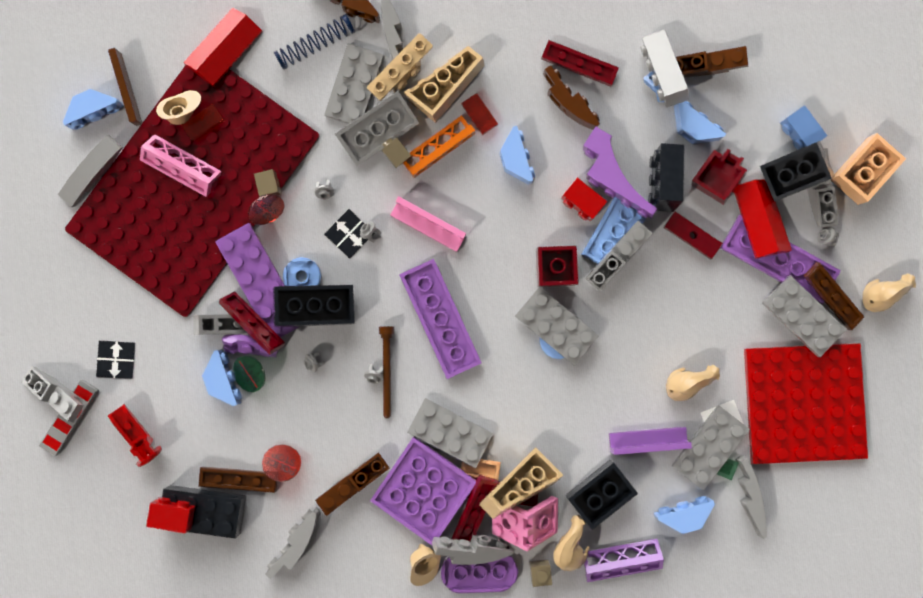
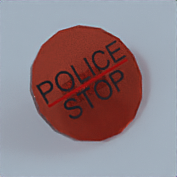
M275 194L258 198L248 209L249 220L257 225L273 222L283 213L284 201Z
M275 445L264 454L262 460L263 471L267 477L274 481H289L300 471V455L291 446Z

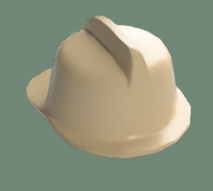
M190 90L166 98L159 103L156 112L159 117L168 120L172 124H184L199 106L201 96L197 91Z
M419 544L418 550L410 556L412 568L410 581L415 586H423L432 581L437 575L441 555H435L432 548L425 547L424 544Z

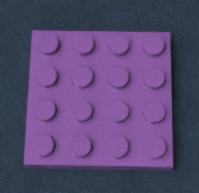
M414 436L370 501L432 545L433 538L441 536L475 486L477 480Z

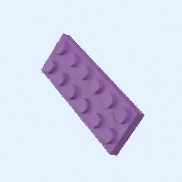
M738 215L720 249L781 283L791 275L820 304H823L824 300L805 279L804 274L816 262L821 263L834 280L837 279L841 270L789 242L792 249L791 252L755 259L742 216Z
M247 223L215 241L253 310L281 338L299 328L274 327L273 287L285 285L252 225Z
M429 260L399 274L446 378L449 379L481 364L482 362L435 260Z

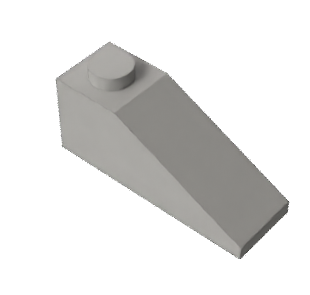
M230 314L193 316L194 335L247 333Z

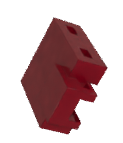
M727 149L723 156L714 150L692 179L691 185L724 205L747 173V169L742 167L744 158L735 156L731 153L730 149Z

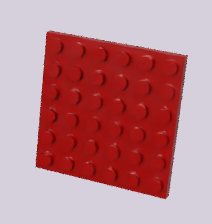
M861 343L833 344L821 357H817L806 346L744 349L751 464L868 459Z

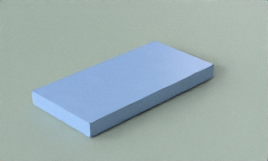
M614 197L581 255L598 264L637 221L643 224L646 218L640 216L637 213L638 210L633 207H625L621 204L620 199Z

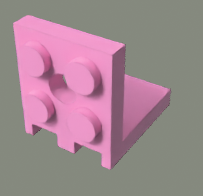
M551 496L527 511L518 506L513 507L492 519V534L528 552L558 532V498Z

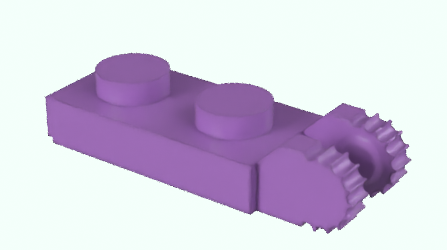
M227 334L222 337L224 352L277 357L278 350L269 355L251 336Z

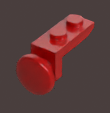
M125 404L108 415L111 423L131 446L130 452L132 455L138 457L139 461L136 463L138 467L148 464L162 451L161 446L156 448L151 446L152 437Z

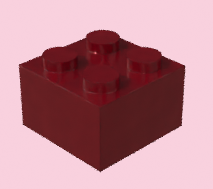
M577 245L536 248L537 287L578 285Z

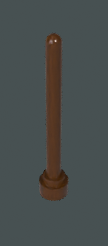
M380 326L379 334L383 338V416L390 418V338L394 334V326Z

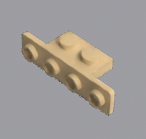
M419 33L367 86V89L379 101L391 90L393 92H396L398 89L402 90L407 85V80L419 73L421 70L420 60L433 48V45Z

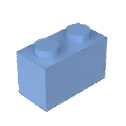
M805 105L780 122L783 132L791 137L795 148L798 150L821 141L828 136Z

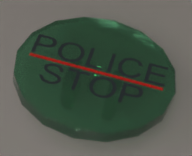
M249 355L237 358L233 366V373L237 384L247 392L260 390L264 386L266 379L262 364L256 358Z

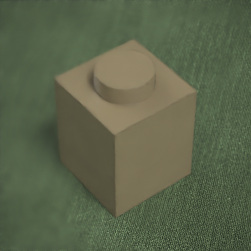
M397 137L394 140L389 138L382 144L384 148L381 151L395 168L411 157Z
M273 169L254 174L258 193L262 199L271 201L277 199L278 195H282L277 173Z
M549 560L529 561L532 586L552 585Z

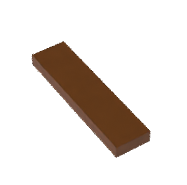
M116 48L108 49L129 122L135 126H140L142 119L122 53Z
M816 262L804 274L805 279L848 330H853L863 320V314L821 263Z
M202 466L200 467L198 487L275 493L277 491L278 472Z

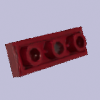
M676 211L673 212L663 227L710 260L713 259L723 244ZM690 233L694 234V239L690 237Z

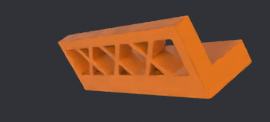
M461 115L410 152L411 157L420 158L418 163L410 167L406 160L403 162L404 166L413 178H416L474 136L475 129ZM461 122L465 129L458 134L453 133L454 126ZM449 135L450 140L443 145L438 144L440 136ZM426 146H434L435 150L427 156L423 155Z

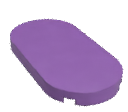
M512 556L474 565L452 564L450 557H448L441 568L442 582L449 590L455 593L503 592L511 588L518 577V567Z

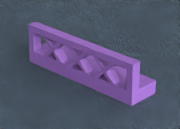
M686 427L609 433L610 452L614 455L692 448L691 442L687 440Z
M653 539L588 551L584 567L588 583L663 569L664 559L658 540ZM655 546L656 554L649 555L644 550L646 547ZM627 550H634L638 553L634 558H629L625 555ZM614 553L619 557L616 561L611 562L606 559L607 555ZM596 557L600 561L596 565L589 566L587 558Z

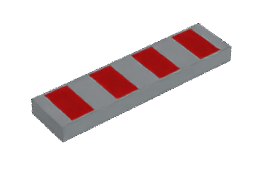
M80 380L73 393L79 397L78 401L84 406L74 423L69 422L58 414L39 446L52 455L57 456L99 389L84 380Z

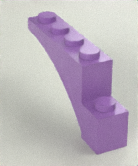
M595 127L583 145L584 154L591 159H597L587 173L586 179L589 180L588 183L595 188L599 186L605 190L604 193L609 197L620 199L621 204L625 207H633L638 210L637 213L640 216L652 219L657 208L638 194L623 175L612 150V136Z

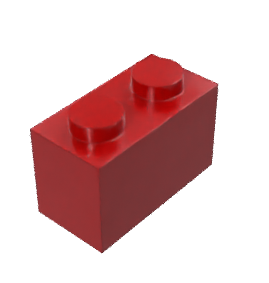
M578 177L561 197L564 200L563 204L569 209L574 208L578 211L577 215L584 221H592L607 203L603 197Z
M159 497L150 503L146 527L186 534L192 528L195 506L189 505L190 502L177 501L176 503L170 502L169 498Z

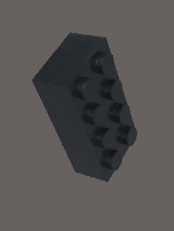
M353 285L274 286V327L355 324Z
M174 485L163 489L162 497L169 498L170 502L187 501L190 502L189 505L195 506L192 528L188 532L234 539L241 534L246 495Z

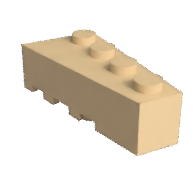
M467 46L449 59L448 63L441 68L435 69L434 73L425 79L423 78L417 82L416 86L406 90L404 94L407 100L436 123L485 66L483 57Z
M535 447L479 505L494 519L552 486L564 475Z

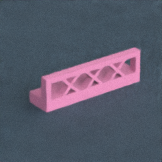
M157 135L152 136L141 146L140 161L205 197L211 193L212 183L221 175L220 170ZM156 142L163 146V148H155L152 145ZM168 153H176L179 157H171ZM187 162H192V163H194L196 166H194V167H189V166L186 165L185 163H187ZM202 172H210L213 175L209 178L202 174Z
M398 196L397 204L390 216L453 251H458L466 237L465 232Z

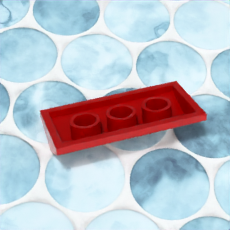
M232 8L183 63L214 87L263 31L246 14Z
M755 179L738 185L734 190V194L755 259L791 252L792 249L776 201L774 202L766 180Z

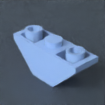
M89 89L72 97L63 124L72 130H77L84 127V124L100 120L106 114L118 112L119 108L124 107V105L114 97Z
M688 101L674 106L677 133L691 144L719 141L726 135L720 125L710 122L704 113L697 112Z
M513 126L500 150L501 161L506 173L529 185L532 184L533 178H535L534 169L532 166L529 167L527 161L530 159L527 148L524 149L522 144L524 141L522 130L519 131L517 126Z
M216 350L213 352L202 375L209 395L232 406L241 404L240 399H242L240 390L236 389L234 381H236L235 375L228 367V355L223 350Z
M701 496L695 498L694 502L688 503V501L677 503L676 507L670 508L666 506L659 508L658 512L654 513V517L676 531L685 534L702 529L715 503L709 497Z

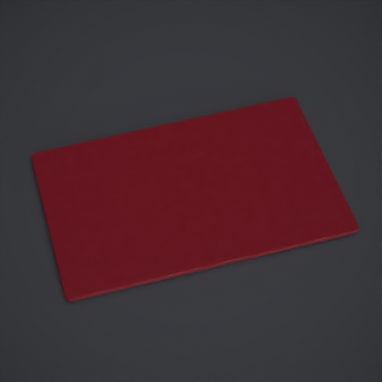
M185 65L66 225L65 231L180 315L188 317L227 264L215 241L247 223H250L254 228L264 214L265 207L267 210L270 206H264V204H271L273 200L266 201V199H262L259 196L254 174L273 169L277 173L280 189H282L320 135L229 69L213 87ZM190 90L197 91L201 96L199 106L184 124H172L168 120L159 117L156 112L159 103L166 98ZM157 135L220 170L221 175L212 183L211 193L205 197L140 161L141 146L152 136ZM156 142L152 145L155 148H163V146ZM168 153L171 157H179L176 153ZM187 162V163H185V164L188 165L189 167H194V166H196V165H195L194 163H192V162ZM202 172V174L209 178L213 175L210 172ZM258 204L259 206H261L262 204V206H264L262 208L264 209H262L261 211V209H259L256 205Z

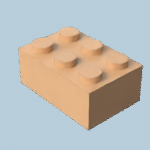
M876 133L866 138L834 174L835 177L831 181L856 204L860 205L868 202L906 158Z

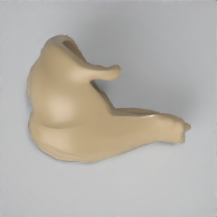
M903 274L898 281L879 282L880 280L876 279L869 282L863 291V304L871 312H881L891 308L911 288H916L915 276Z
M708 365L707 369L701 372L684 371L685 368L677 369L669 375L666 391L668 396L675 401L688 400L695 396L702 388L709 386L714 380H719V368L714 365Z
M580 515L572 516L570 530L565 536L561 537L553 552L555 564L564 571H573L581 568L586 561L590 549L587 546L585 553H583V549L579 545L582 538L583 525L586 524Z

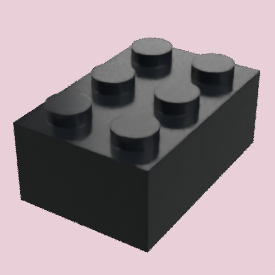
M820 141L760 166L774 202L835 177Z
M661 143L649 161V167L652 168V174L649 176V186H652V192L649 193L648 202L657 208L656 211L674 212L683 202L684 145Z
M608 460L565 496L593 530L635 497L638 492L612 460Z

